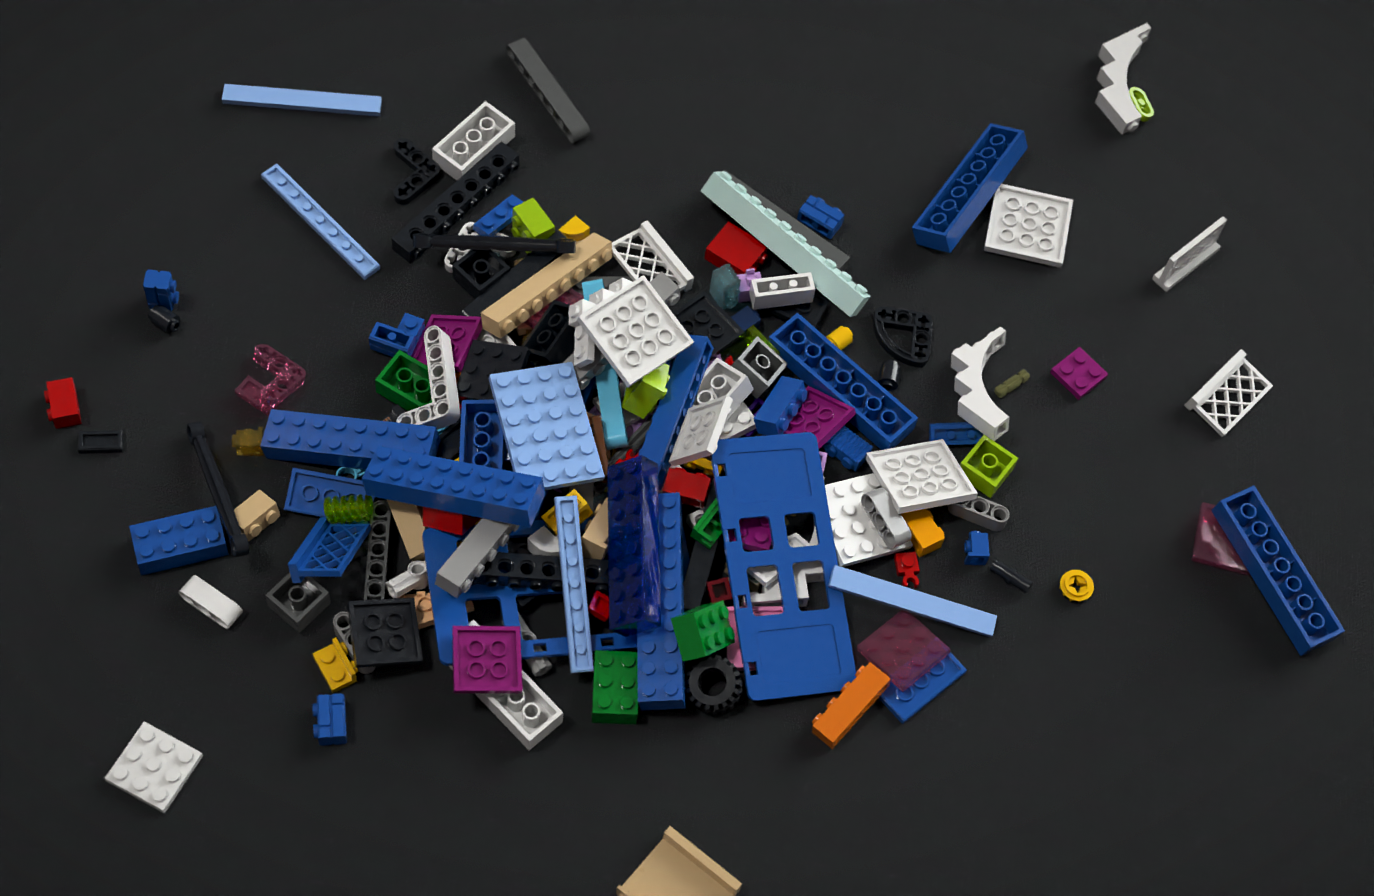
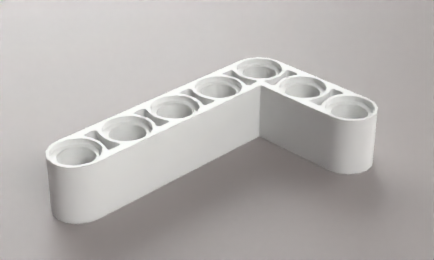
M434 325L427 328L424 333L432 403L402 413L396 422L435 426L438 430L452 425L459 420L460 406L451 339L443 330Z

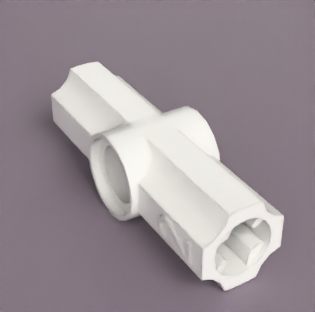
M425 561L411 562L408 565L407 571L385 583L386 589L393 599L404 595L412 589L421 590L427 587L428 578Z

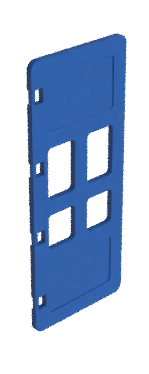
M811 432L719 439L717 450L713 455H710L714 474V485L721 530L723 532L747 696L752 701H763L841 692V689L848 681L852 683L856 678V669L843 591L828 587L832 568L834 565L838 566L817 437ZM718 465H724L726 476H719ZM813 514L818 545L790 547L785 525V515ZM766 517L769 521L773 545L772 550L745 552L742 546L739 520ZM728 530H734L736 541L729 542ZM819 561L822 564L828 609L801 611L798 605L792 565L795 563ZM774 566L776 568L783 608L782 614L755 616L753 614L747 568ZM738 596H745L746 608H740ZM748 663H755L757 675L750 676Z

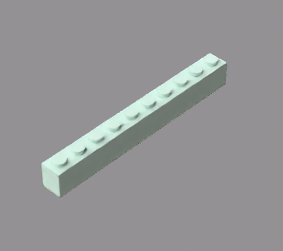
M713 172L701 189L704 195L798 274L811 272L815 288L849 317L856 316L871 297L866 293L865 287L860 284L856 285L848 273L841 272L836 268L835 262L828 258L825 259L818 248L807 244L804 236L794 233L791 230L792 227L787 222L776 218L774 211L764 208L761 205L762 202L757 197L750 196L744 186L731 180L732 177L727 172Z

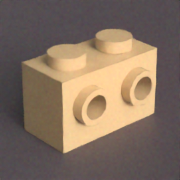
M260 489L234 509L241 533H245L248 542L280 517L277 503Z

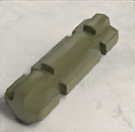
M1025 369L1019 371L1018 375L1015 374L1004 381L1003 384L998 385L994 390L995 394L999 398L1007 395L1006 393H1010L1019 387L1021 383L1028 381L1030 374Z

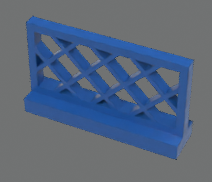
M320 517L288 563L292 582L301 583L305 576L341 577L371 531V525L330 524L328 517Z

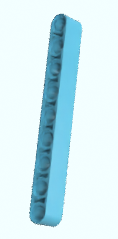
M603 279L582 282L585 300L589 301V295L602 288L605 289ZM608 363L603 372L598 376L595 375L606 448L607 450L628 447L629 444L618 374Z

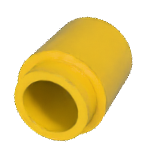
M839 326L826 338L840 350H843L853 342V333L848 327Z

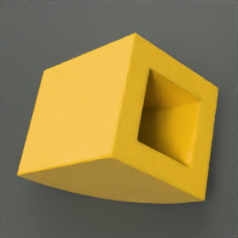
M575 215L559 231L568 239H575L577 242L589 236L590 227Z

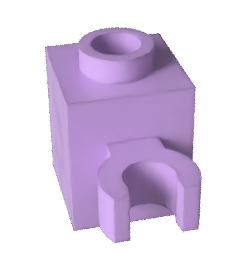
M754 268L746 269V274L736 275L734 286L738 302L751 301L749 295L751 280L761 279L760 272H755Z

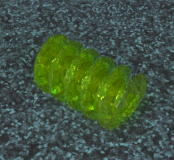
M358 494L357 498L354 495H350L349 499L345 495L341 499L338 496H334L333 499L326 497L324 500V513L331 524H336L337 522L369 521L373 514V499L368 495H365L364 499L362 494Z

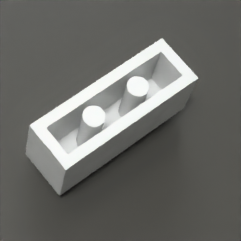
M811 272L751 280L749 295L753 310L811 303L814 298L815 286Z

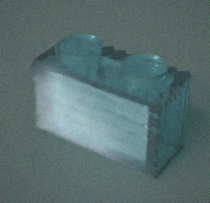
M726 264L712 272L709 293L723 310L737 305L741 279H739L737 273H734L735 270H732L733 267H730V264Z

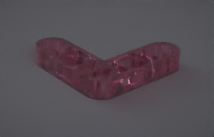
M259 344L254 348V361L277 376L262 388L259 401L265 407H275L303 385L306 371L266 344ZM281 363L284 367H277L274 364ZM284 384L288 388L282 389L279 388L277 385Z

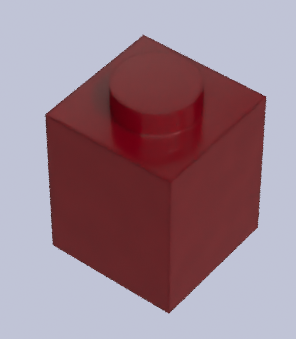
M728 577L706 582L710 603L721 600L726 602L733 599Z

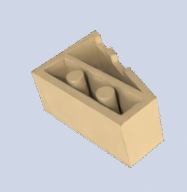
M606 498L603 504H598L594 512L595 517L593 520L588 521L584 530L585 533L581 536L583 558L604 560L627 518L629 508L609 498Z

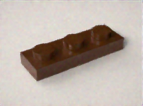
M600 415L592 416L593 424H590L593 437L595 436V444L605 476L602 482H611L602 419Z

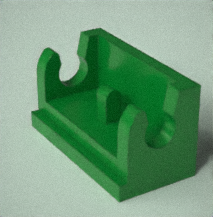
M717 497L694 526L690 535L708 549H711L723 533Z

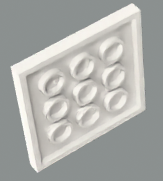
M1001 184L994 193L984 251L1061 268L1073 200Z
M644 275L577 318V321L627 387H630L694 343Z
M943 439L868 452L866 455V461L881 486L890 495L898 514L975 500L977 498V491Z
M874 473L825 485L837 561L840 567L905 551L913 546L910 540L894 548H889L861 503L862 495L875 489L883 488Z

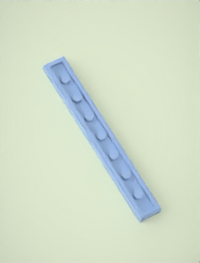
M224 84L222 104L380 116L382 103L381 96Z
M277 163L261 174L262 179L364 280L380 270V265Z
M577 496L555 497L554 504L570 672H593Z
M834 565L828 585L830 588L987 637L993 636L997 615Z

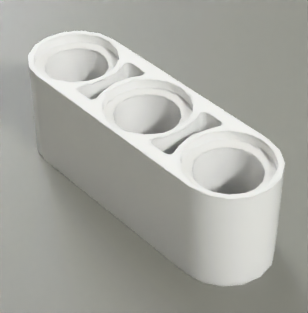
M193 575L179 591V595L186 602L226 629H229L243 613L238 604L198 576Z

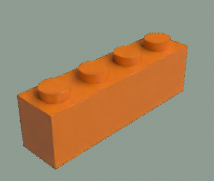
M871 662L866 667L861 666L856 672V678L852 683L848 681L841 689L842 694L838 698L833 697L826 707L828 709L823 715L819 713L812 721V733L831 749L838 744L890 685L891 678Z

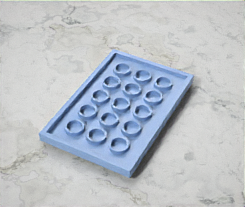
M572 362L489 375L488 379L513 472L542 477L545 490L604 480V472Z

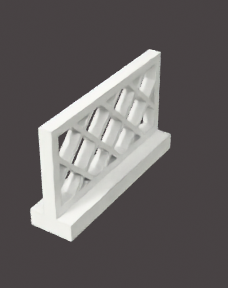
M1222 216L1169 258L1166 266L1154 274L1152 279L1167 292L1208 260L1221 247L1216 241L1227 219Z
M648 220L641 223L639 229L612 242L614 258L633 281L639 278V274L651 276V282L653 277L660 273L654 271L655 265L665 267L667 270L665 275L678 283L680 291L684 290L686 292L692 289L693 275ZM639 236L643 240V245L631 243V240ZM618 246L628 247L626 254L618 252L615 248ZM630 248L642 250L641 256L630 255ZM643 252H652L655 255V258H645L643 257ZM627 259L638 261V268L630 267L627 264ZM641 262L653 264L652 271L640 269Z
M1242 349L1184 405L1189 411L1194 409L1221 437L1273 387L1244 358L1247 354ZM1242 365L1248 370L1249 376H1240L1239 368ZM1227 380H1236V388H1228ZM1241 380L1249 381L1250 389H1241ZM1254 381L1260 382L1265 388L1263 390H1255ZM1216 391L1224 392V401L1216 400ZM1228 392L1237 393L1238 402L1229 401ZM1242 393L1251 395V403L1243 402ZM1203 404H1211L1212 413H1207L1201 406ZM1216 405H1225L1226 414H1218ZM1230 406H1238L1239 415H1231ZM1217 418L1226 419L1227 427L1225 429L1218 424Z

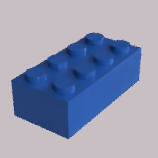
M494 399L462 400L459 461L506 470V462L504 460L505 438Z
M216 506L129 526L141 576L229 555Z

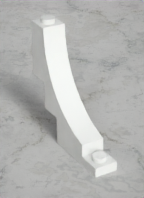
M1147 23L1102 44L1098 55L1105 64V66L1101 67L1097 76V80L1104 89L1099 91L1095 103L1122 135L1135 131L1142 117L1129 95L1127 69L1131 61L1139 53L1141 45L1148 39L1151 27Z
M814 516L813 534L810 541L812 546L818 545ZM819 561L796 563L792 566L799 607L807 606L809 599L807 583L824 581L822 564ZM778 578L766 588L762 586L761 594L750 592L752 606H782ZM745 596L742 598V607L746 606Z

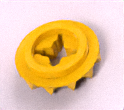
M1070 570L1062 576L1059 588L1062 590L1063 596H1067L1070 601L1074 600L1080 603L1083 600H1088L1092 595L1094 583L1087 573L1081 570ZM1074 580L1077 586H1081L1078 593L1074 587H1071L1074 584Z

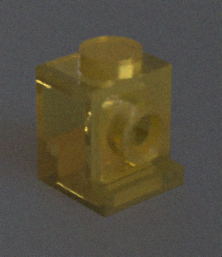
M258 427V430H236V434L232 435V447H236L237 455L263 456L264 452L260 447L264 435L263 427Z

